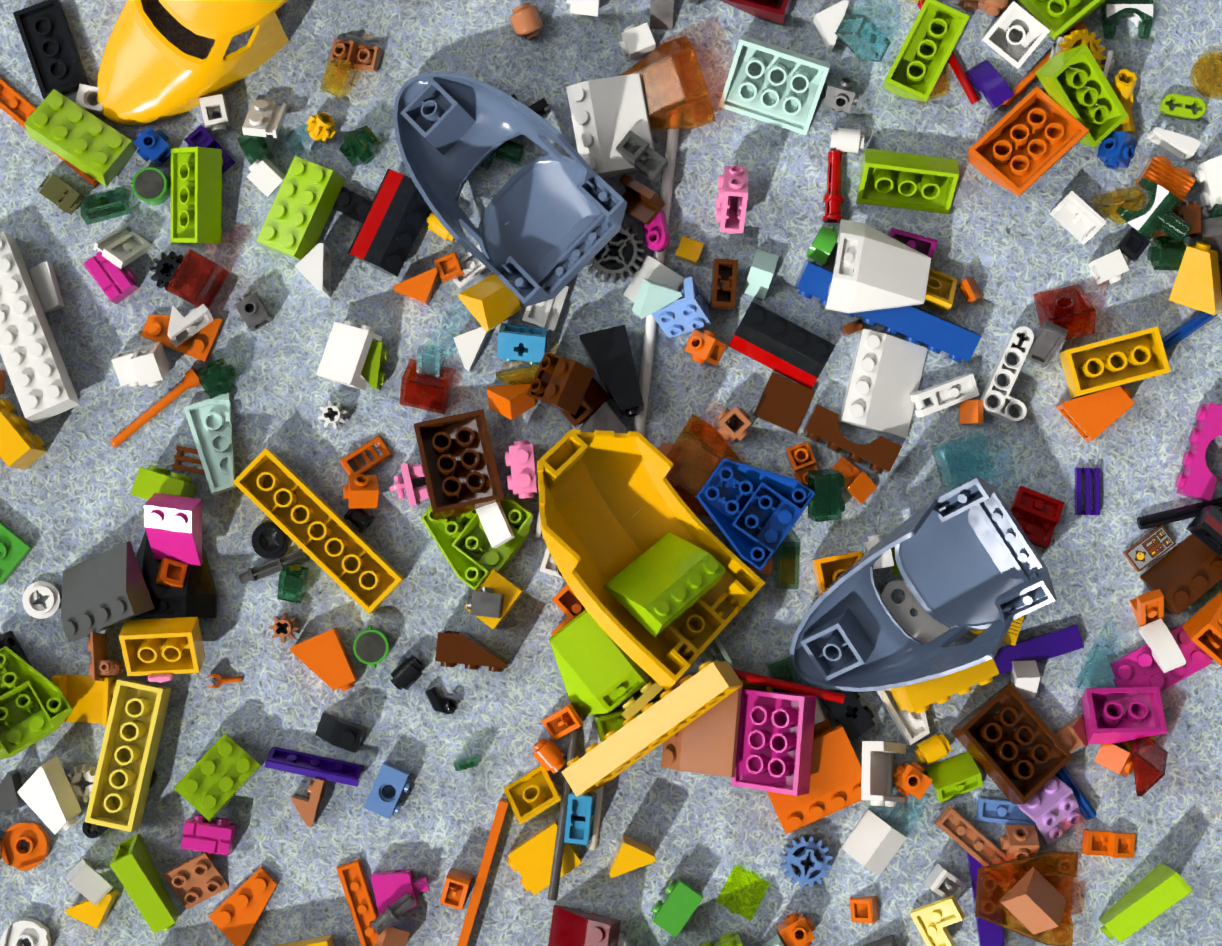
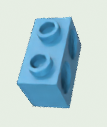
M573 791L569 793L564 836L565 843L589 845L592 842L597 793H589L576 797Z

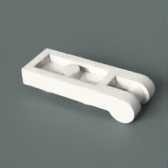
M969 372L927 389L915 391L910 394L911 401L915 402L916 417H923L979 396V391L973 373ZM930 398L931 404L925 405L924 399Z

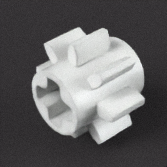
M329 400L327 407H320L323 412L322 416H319L318 419L326 421L324 424L325 428L333 424L334 429L338 430L339 423H347L343 417L348 414V411L341 410L342 403L338 402L334 406L332 401ZM331 410L338 413V415L335 416L334 421L328 418V415L331 414Z

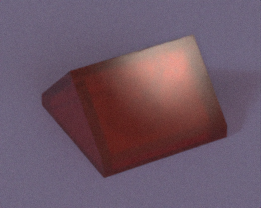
M188 249L165 290L196 307L204 304L209 310L230 272L215 262Z
M410 359L401 381L399 404L445 415L456 369Z
M1150 737L1134 739L1132 761L1137 796H1143L1165 775L1168 751Z

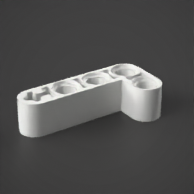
M1022 326L1013 330L1008 335L980 400H983L984 412L1008 423L1024 419L1027 413L1025 404L1010 397L1009 394L1034 340V334L1030 328ZM1023 334L1022 339L1025 341L1020 343L1017 348H1012L1019 342L1020 338L1017 335ZM1008 354H1012L1015 357L1016 362L1014 365H1010L1007 362L1006 357ZM998 375L1005 377L1006 385L1004 387L997 383ZM989 396L996 399L997 404L995 408H991L988 405L987 399ZM1010 406L1017 408L1018 416L1016 418L1010 416Z

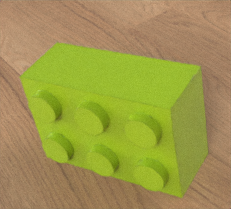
M224 734L173 788L211 822L255 775L261 766L227 734Z

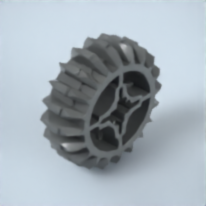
M622 222L620 231L616 235L626 239L618 242L610 240L604 246L605 252L601 255V258L596 260L594 256L587 264H592L588 269L589 273L597 270L596 279H599L602 274L605 275L604 283L608 282L609 277H613V284H617V277L619 276L623 283L626 282L625 274L633 278L632 268L635 271L641 269L636 262H644V258L638 256L645 254L644 248H638L644 244L643 239L635 241L639 237V232L630 234L633 227L629 225L624 230V222ZM631 244L633 257L627 264L622 253ZM609 247H614V250L615 247L619 249V258L617 256L614 257V255L612 257L608 256L610 254ZM614 262L621 269L610 270L604 268L603 265Z

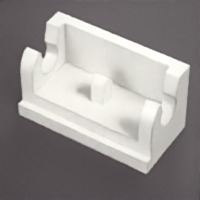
M1070 191L1049 213L1083 245L1107 222L1073 191Z

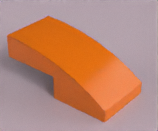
M1083 829L1082 853L1086 855H1104L1113 858H1134L1136 834Z

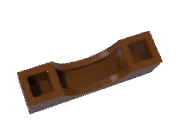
M818 404L814 406L802 430L807 433L806 438L817 443L819 440L828 443V449L836 453L843 451L849 454L848 459L858 464L863 461L870 465V470L878 474L890 472L902 446L882 436L877 437L869 444L860 445L852 443L843 436L839 429L838 414Z

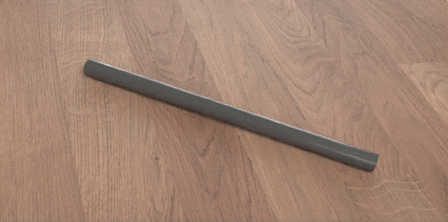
M573 730L570 732L565 769L568 767L567 763L577 756L580 731ZM565 777L547 899L557 901L565 845L564 836L568 795L572 792V788Z

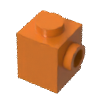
M348 475L347 485H343V499H347L349 509L377 508L379 497L377 475Z
M1102 744L1094 762L1126 778L1135 769L1136 756L1114 744Z

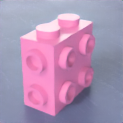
M739 165L724 166V174L719 175L718 178L719 190L716 197L715 222H720V232L743 234L748 200V168Z
M528 440L514 441V446H509V452H505L506 466L508 468L511 467V475L507 476L508 490L513 491L514 495H519V499H532L534 494L539 493L535 446L529 444Z

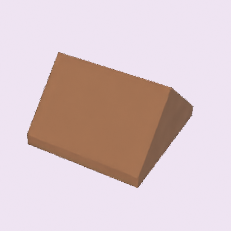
M1034 867L999 900L1033 935L1059 927L1067 904V899Z

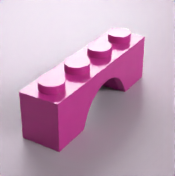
M1211 402L1203 404L1196 412L1195 419L1198 420L1196 429H1193L1189 435L1190 449L1185 452L1182 459V464L1185 466L1182 474L1178 475L1175 486L1178 487L1177 494L1203 502L1211 501L1218 479L1207 467L1205 460L1206 449L1214 438L1222 435V406Z

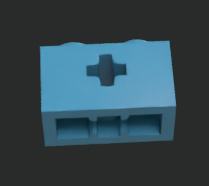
M501 323L498 334L497 358H502L507 362L519 360L526 361L528 364H539L546 352L548 328Z

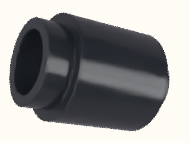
M411 655L409 658L406 657L391 673L393 677L391 682L399 690L402 688L408 690L423 675L422 671L426 667L414 655Z

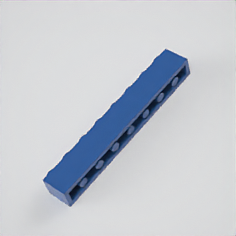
M806 260L795 284L796 289L799 290L798 294L809 299L812 296L820 298L819 303L826 306L833 271ZM916 306L844 313L851 317H854L855 314L864 317L862 321L872 326H876L877 323L885 326L884 331L897 336L898 332L906 335L905 339L914 344L918 345L919 342H923L928 345L927 349L940 354V351H944L949 354L948 358L961 363L962 359L967 362L970 361L981 338L978 333Z

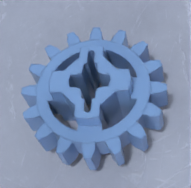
M799 835L798 842L792 838L791 847L784 845L787 854L780 855L783 860H786V862L780 864L782 869H788L784 872L785 877L792 876L791 883L794 885L799 881L801 888H804L805 883H808L810 888H813V882L815 881L821 885L822 880L820 878L822 876L828 878L829 875L826 869H832L833 867L827 862L833 859L832 855L825 854L829 848L827 845L821 847L822 840L820 838L813 842L812 835H809L807 840L802 835ZM803 847V850L794 853L798 848ZM814 848L820 852L822 859L814 856ZM809 854V858L812 861V863H807L804 869V865L801 862V860H806ZM791 864L799 867V875L792 870ZM818 870L814 875L810 876V873Z

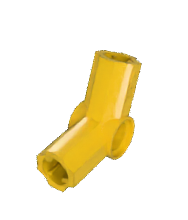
M1128 69L1119 70L1111 86L1129 116L1113 131L1132 134L1135 132L1131 110L1133 106L1132 92L1137 77L1134 72H1130Z

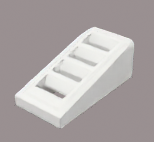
M1155 127L1147 134L1149 140L1183 161L1191 158L1202 143L1198 139L1159 127Z

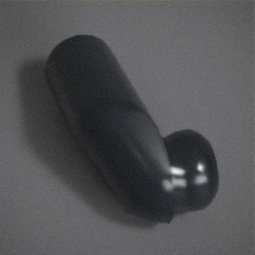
M436 687L425 691L434 711L452 714L457 709L456 701L440 697Z

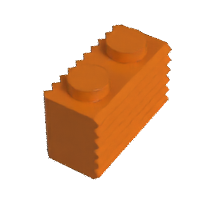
M1155 155L1148 161L1135 184L1147 191L1149 189L1155 196L1157 185L1164 187L1171 195L1166 202L1172 206H1178L1184 201L1196 179L1191 177V172L1187 169L1176 168L1171 165V161L1168 158Z

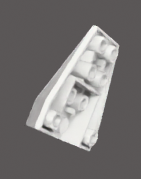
M841 219L833 276L828 290L825 309L844 313H857L924 304L931 258L865 223Z

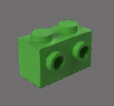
M680 877L676 881L671 880L664 891L667 893L662 901L658 900L651 909L653 913L652 921L675 938L703 899L702 892Z

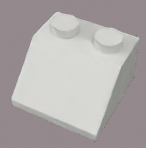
M1013 1L981 39L1019 69L1050 30Z

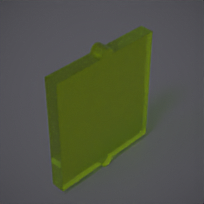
M735 865L716 902L730 909L731 913L734 914L736 912L751 920L770 883L756 876L753 871L748 872Z

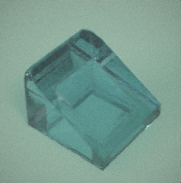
M297 127L282 143L292 153H295L309 140V136L303 129Z

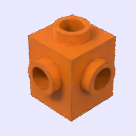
M694 329L684 351L692 354L690 359L702 365L706 361L717 366L727 345L717 340V335L704 329L703 333Z
M904 761L902 765L899 764L892 774L894 777L893 782L898 785L895 790L906 797L912 794L919 800H921L933 779L923 773L925 768L914 761L911 765Z
M793 912L784 917L783 922L776 925L786 946H810L812 944L811 941L815 939L812 932L816 929L810 917L804 918L802 912L798 914Z

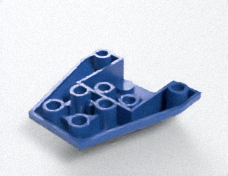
M723 458L696 498L739 556L761 571L800 518L815 492L796 479Z

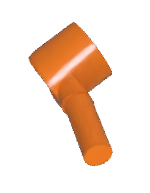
M216 673L207 676L217 679L215 685L207 686L209 688H217L221 684L242 682L241 676L221 677Z

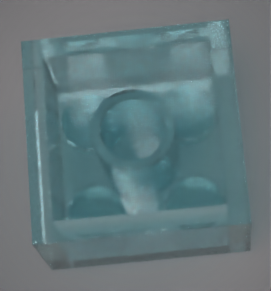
M982 431L931 447L945 492L977 476L983 480L996 477Z

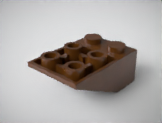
M446 630L438 632L435 661L441 662L443 667H455L457 664H465V669L479 670L481 666H489L488 671L503 672L505 668L510 666L509 660L466 632Z

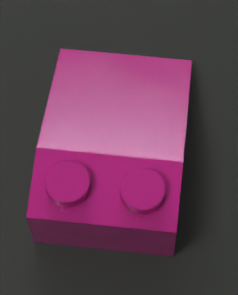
M154 493L144 504V525L154 559L163 560L168 558L186 564L201 566L202 499Z
M1159 687L1085 689L1081 698L1088 744H1113L1167 733Z

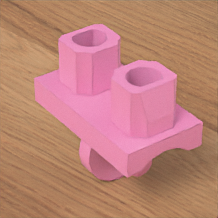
M400 464L404 483L402 484L400 475L394 476L395 485L389 487L390 492L397 491L398 499H404V489H406L409 506H417L419 502L429 499L427 486L415 488L414 479L425 477L422 464Z

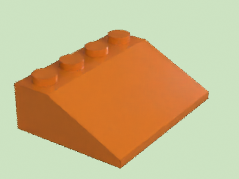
M1036 86L968 150V162L985 177L1020 197L1088 134L1089 130Z
M842 724L813 737L809 794L794 796L766 791L785 834L861 801L862 767Z

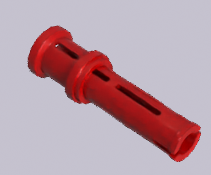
M838 150L828 152L827 193L823 197L825 216L822 217V221L825 223H840L841 219H843L841 216V204L844 202V197L841 194L843 152Z

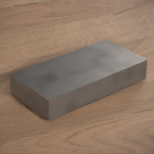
M1046 321L1033 340L1026 359L1046 367L1066 338L1068 329Z

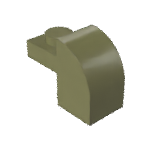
M51 171L37 188L40 194L70 215L73 214L85 198L82 193Z

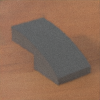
M631 130L616 147L617 152L652 181H655L668 165L666 158L651 149L648 142Z

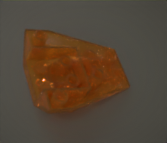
M687 35L663 43L620 75L641 74L650 129H694L716 121L701 68Z
M692 414L666 456L673 463V467L666 478L693 513L710 517L696 498L697 494L723 458L744 463L712 425Z
M1052 850L977 868L975 916L1046 945L1072 946L1074 927L1071 918L1073 877H1077L1078 853ZM1032 867L1067 899L1059 927L1034 935L999 901Z

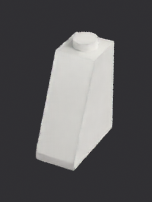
M56 756L41 765L17 791L18 795L54 835L62 829L67 831L77 823L75 818L82 812L60 760Z

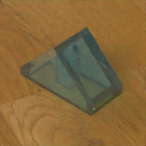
M427 343L419 346L417 349L416 373L440 377L448 348Z
M1092 645L1076 679L1074 687L1081 690L1115 679L1105 649L1101 645Z

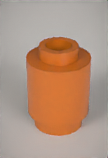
M543 738L540 739L532 747L534 749L532 754L534 758L547 771L550 770L553 774L566 763L564 753L549 738L546 741Z

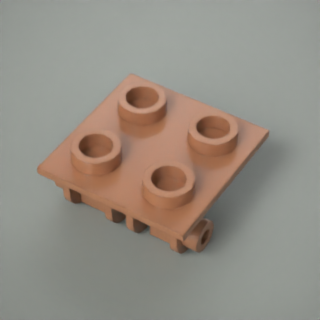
M90 632L87 646L89 652H91L92 662L89 663V674L92 676V680L104 681V677L121 675L124 671L123 664L108 660L107 634Z
M202 852L201 855L190 858L189 861L183 862L182 865L176 868H171L170 871L162 875L186 909L229 888L227 882L212 862L214 860L212 853Z

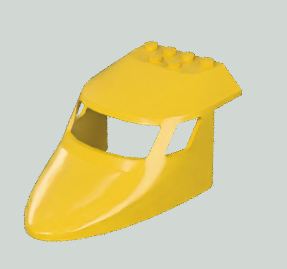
M127 0L103 53L97 80L98 104L102 103L103 115L123 125H144L161 121L199 106V98L221 94L259 68L289 42L275 13L288 0H158L181 25L196 35L215 40L205 59L185 54L158 31L143 9L149 0ZM254 28L245 46L224 56L234 36Z

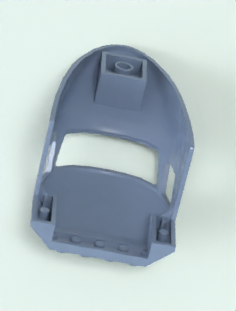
M431 72L417 75L408 80L400 89L396 97L393 115L395 135L402 160L413 183L434 215L452 237L498 276L525 306L554 299L620 231L627 202L591 168L556 128L520 101L478 79L446 72ZM525 135L546 151L548 155L530 162L518 171L493 197L483 212L479 227H475L458 205V198L464 184L475 169L494 150L512 138ZM546 138L558 143L572 158L562 155ZM461 226L479 243L481 251L468 240Z
M977 476L936 497L920 508L831 583L807 611L797 628L790 648V661L794 671L803 680L829 690L864 692L909 686L943 677L994 658L1013 620L1056 601L1057 598L1048 568L995 487ZM894 546L895 561L901 576L912 594L933 619L949 627L947 632L929 643L920 642L903 629L885 605L875 584L873 565L883 553ZM986 629L970 643L949 646L966 631Z

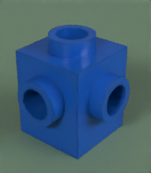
M150 126L147 129L141 130L133 142L139 148L136 152L146 162L151 159L159 167L171 156V148H173L167 143L170 139L160 129L154 131Z
M1112 131L1100 144L1097 157L1104 162V166L1107 168H1128L1131 159L1134 157L1137 141L1128 132Z

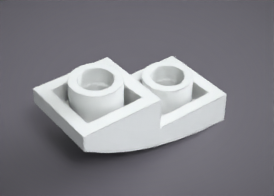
M1161 618L1139 627L1141 636L1152 650V656L1163 673L1186 664L1180 648Z

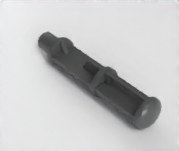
M302 549L249 568L247 572L239 575V579L242 584L248 581H257L308 561L310 557Z

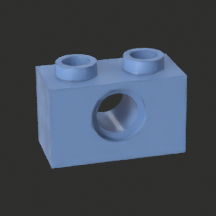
M385 761L380 768L363 808L388 819L393 814L398 815L403 801L400 800L403 791L408 792L413 779L409 778L411 772ZM392 785L396 790L395 796L386 795L384 787Z

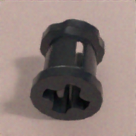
M349 509L344 519H349L359 528V532L363 533L375 520V517L373 515L369 516L363 509Z

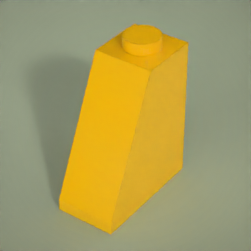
M1197 242L1196 245L1186 247L1169 300L1211 315L1222 313V293L1218 251L1211 250V245Z

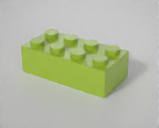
M55 89L50 92L24 122L27 133L31 138L106 187L135 153L132 140Z
M294 156L256 241L274 252L297 261L302 260L316 246L345 179L331 169Z

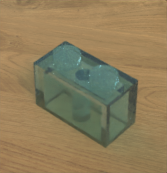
M845 14L835 32L839 39L863 61L881 62L891 43L867 15Z

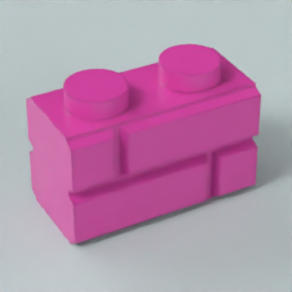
M101 251L83 264L109 300L115 304H118L139 288L135 283L138 278L130 269L126 270L124 267L120 269L104 258Z
M194 814L193 817L185 821L181 849L229 856L234 849L237 824L231 823V819L223 817L209 822L203 815Z

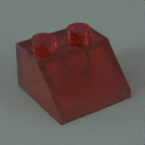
M1079 284L1033 294L1041 328L1046 321L1068 329V334L1064 340L1095 333L1096 310Z

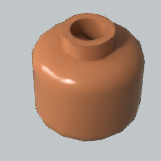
M528 2L512 9L513 14L510 16V22L518 37L526 36L527 40L540 34L538 30L543 27L544 22L535 5L530 6Z

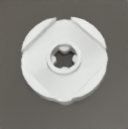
M22 919L14 922L4 931L0 946H24L20 941L25 938L29 939L31 946H51L50 932L46 926L35 919Z

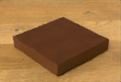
M772 372L753 416L797 434L815 391Z

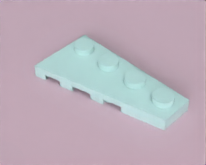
M228 392L183 407L211 494L214 496L236 488V485L233 483L235 480L230 393Z

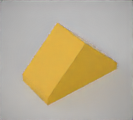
M115 889L108 892L96 906L89 900H85L70 906L65 912L67 915L98 929L105 923L118 895V891Z

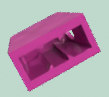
M412 869L375 871L370 876L379 915L386 910L387 905L391 906L405 893H409L415 900V904L411 907L413 908L419 903L418 893L430 891L427 876L414 879Z

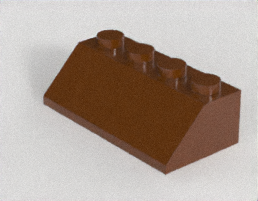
M1191 534L1140 576V579L1150 591L1160 589L1164 595L1165 609L1170 614L1179 615L1222 579V558Z

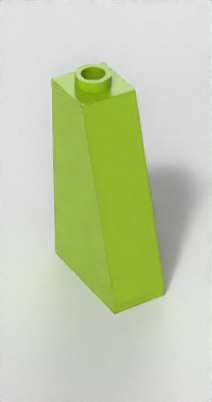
M139 833L119 843L110 862L111 868L153 933L156 934L161 930L167 931L171 929L176 923L178 911Z
M1160 863L1098 919L1103 925L1100 930L1110 940L1114 937L1121 943L1184 898L1193 889L1175 870Z

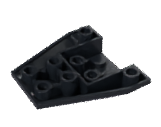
M145 530L136 558L155 609L136 617L217 618V591L203 544L202 565L188 564L183 587L156 584L155 581L162 560L154 559Z

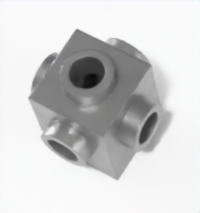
M830 75L822 106L831 108L835 112L849 113L851 106L857 105L860 92L856 91L857 82L849 77Z

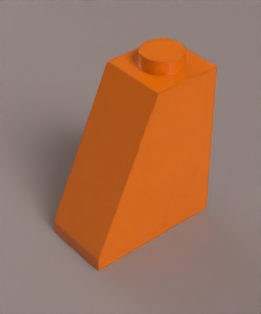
M1117 386L1059 403L1056 408L1083 439L1088 442L1093 441L1135 403L1132 400L1131 393L1126 388Z
M337 627L290 647L291 652L333 690L341 688L342 692L354 687V681L359 679Z

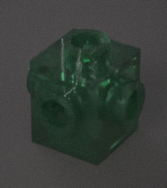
M366 125L346 134L344 143L339 150L354 167L362 163L366 165L375 158L374 153L381 142Z
M223 358L211 361L204 367L197 369L199 382L210 399L221 394H227L236 388L234 378L237 377L233 366L231 364L227 365Z

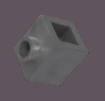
M247 293L239 298L240 302L235 304L246 325L253 332L274 320L262 299L256 293Z
M480 586L479 591H473V594L468 596L467 609H470V615L501 618L504 594L494 593V588Z

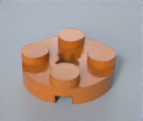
M22 821L12 825L6 830L0 842L1 857L6 864L12 865L17 870L25 871L35 868L49 855L50 838L47 831L36 822ZM23 839L30 843L28 852L20 848Z

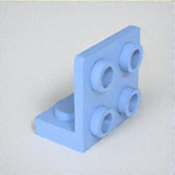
M692 276L683 279L682 299L676 300L651 314L668 338L677 337L694 331V329L699 330L712 325L710 303Z

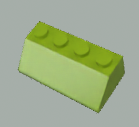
M925 0L884 80L883 89L904 99L927 102L970 16L936 0Z
M1082 44L1052 56L1035 72L1048 95L1089 130V133L1078 143L1095 148L1129 117L1087 44Z
M206 147L171 148L170 243L221 244V214L223 211L222 149Z
M864 148L856 203L949 214L959 177L958 160Z

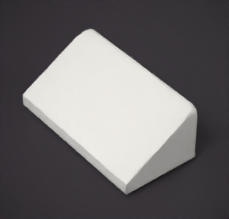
M45 261L29 269L44 313L64 308L53 264Z

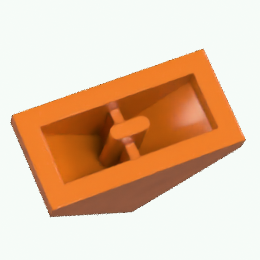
M435 267L396 284L393 288L399 295L428 305L440 275Z
M531 384L487 386L489 409L510 420L515 419L535 406V399L527 396Z
M569 702L541 722L553 741L581 727L584 724V719L576 707Z
M450 868L446 876L440 904L462 911L473 875Z

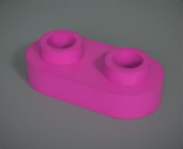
M661 209L649 225L642 223L646 245L649 249L656 252L664 251L670 244V233L666 215Z

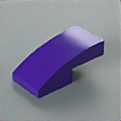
M987 60L966 72L978 92L981 91L992 109L1014 96L1008 84Z
M202 125L184 139L190 147L222 149V174L236 163Z

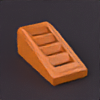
M378 435L342 458L340 465L347 475H365L389 458L392 453ZM376 444L383 453L381 456L376 453L372 447ZM369 450L375 460L371 462L365 451ZM359 455L363 458V460H364L365 463L367 464V465H365L364 467L361 465V463H360L359 460L357 459V457H358ZM353 461L358 471L354 472L349 462Z

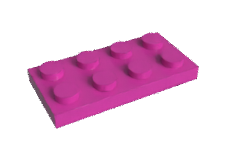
M1182 623L1169 631L1186 660L1185 665L1163 673L1152 656V650L1146 643L1105 667L1117 688L1159 687L1161 692L1213 662L1209 655L1189 638L1182 628L1184 624Z

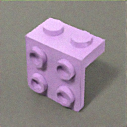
M1055 775L1025 804H1017L1019 809L1036 823L1044 842L1048 845L1059 840L1063 833L1076 825L1082 818L1080 807L1072 789Z

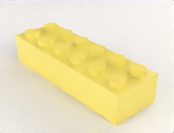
M127 678L117 679L86 813V823L128 832L141 828L172 688Z

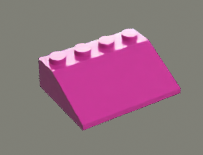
M742 689L735 777L731 778V785L794 796L809 794L816 696Z

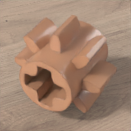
M283 613L282 619L278 616L273 617L275 624L269 626L275 633L272 638L281 637V643L286 642L287 636L292 640L296 638L293 632L300 629V627L294 624L297 620L296 617L288 619V613ZM287 623L288 627L286 629L288 632H281V624Z

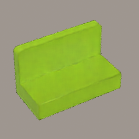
M969 752L926 768L928 776L933 779L932 784L939 803L983 786L981 772Z

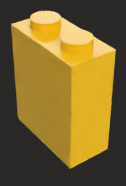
M557 820L511 849L508 853L509 859H507L509 866L514 872L518 870L522 877L520 881L527 892L531 890L533 895H536L550 884L558 826ZM565 843L560 878L582 864V858L572 843Z

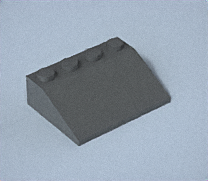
M131 541L125 542L63 571L61 622L69 642L89 637L90 632H101L155 609Z

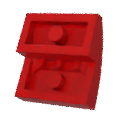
M1019 486L1010 511L1031 544L1047 549L1050 545L1054 528L1059 523L1064 502Z

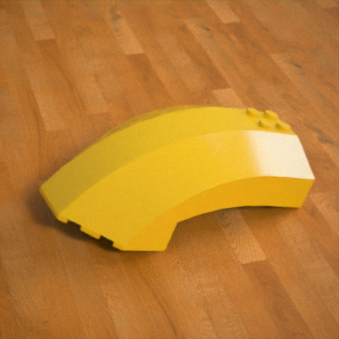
M571 429L537 462L540 528L545 543L563 578L587 612L635 663L667 691L761 589L765 582L733 554L681 499L666 478L673 467V463L637 431L614 433V431L605 430L581 432L580 430ZM668 532H671L709 552L726 568V571L717 585L655 638L604 586Z

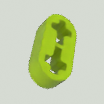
M1168 94L1160 101L1159 109L1163 115L1168 117L1197 120L1205 113L1206 105L1202 99L1197 97ZM1170 100H1173V105H1177L1180 107H1175L1172 110H1169L1170 107L1166 105V103H1168ZM1193 104H1196L1195 108L1199 109V111H1197L1195 114H1192L1193 111L1185 107H1190Z

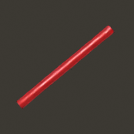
M922 0L919 3H917L920 10L925 0ZM952 51L948 62L970 103L973 105L975 102L980 101L954 51Z
M733 669L742 681L798 694L813 695L816 698L842 704L845 699V694Z

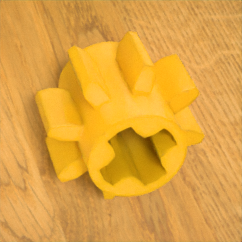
M323 112L317 113L316 116L311 115L306 123L308 125L306 130L309 136L318 142H325L327 138L332 139L336 132L334 129L336 124H334L333 118Z

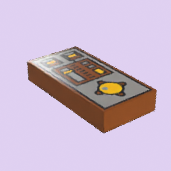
M1160 525L1123 552V554L1134 569L1140 572L1176 545V542L1163 525Z

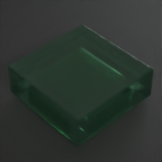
M479 754L456 759L453 762L455 771L478 766L480 763Z

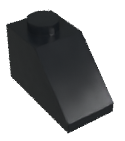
M323 712L315 735L334 746L356 753L361 748L367 727Z

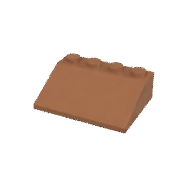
M685 672L671 688L675 690L680 686L679 681L690 674L694 676L697 673ZM742 687L663 743L661 767L678 771L735 777Z

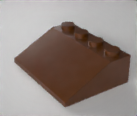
M483 409L414 423L434 521L458 516L504 499Z
M1008 683L973 710L951 730L953 735L1012 804H1025L1073 757L1011 683Z

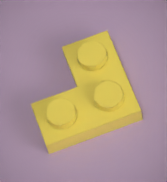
M649 680L640 689L642 694L639 698L635 700L632 697L622 706L624 711L621 715L625 719L634 716L663 688L656 681L653 683Z
M954 895L913 909L910 913L927 946L956 945L946 926L962 921L965 915Z

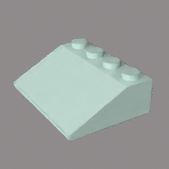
M742 35L718 107L807 135L830 68V63Z

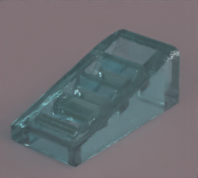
M897 802V807L893 809L889 817L884 815L889 808L888 806H884L881 811L877 810L873 805L868 806L869 810L906 837L911 834L921 819L920 816L900 802ZM900 809L904 812L897 823L892 821ZM910 815L912 818L907 824V826L903 829L901 827V824L904 822L906 817Z

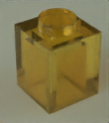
M343 58L328 62L320 89L343 98L349 94L358 68L352 66L351 62Z

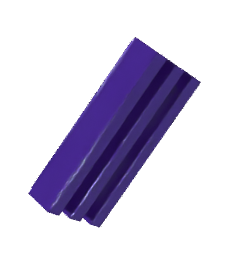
M1075 468V515H1100V468ZM1081 473H1085V510H1081ZM1091 473H1093V510H1091Z

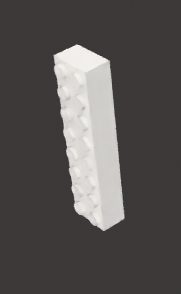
M3 231L0 232V354L25 419L38 424L80 405L16 240Z

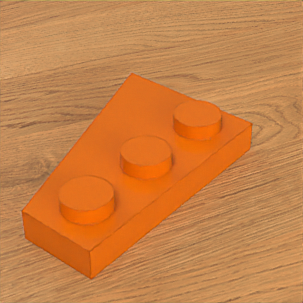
M149 314L140 336L154 342L161 341L162 345L207 363L224 319L213 318L214 321L175 348L167 335L170 316Z
M262 866L208 917L234 946H244L278 883Z

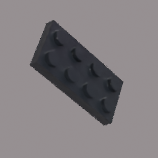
M46 0L13 12L43 99L53 89L64 95L78 90L79 84L90 85L60 0Z

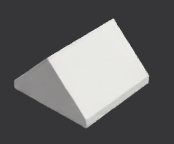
M318 243L295 267L321 294L331 298L332 251L324 243Z
M647 255L641 265V269L637 271L623 295L635 302L643 278L673 287L678 291L682 287L683 279L685 278Z
M868 809L841 848L862 866L880 876L907 837Z

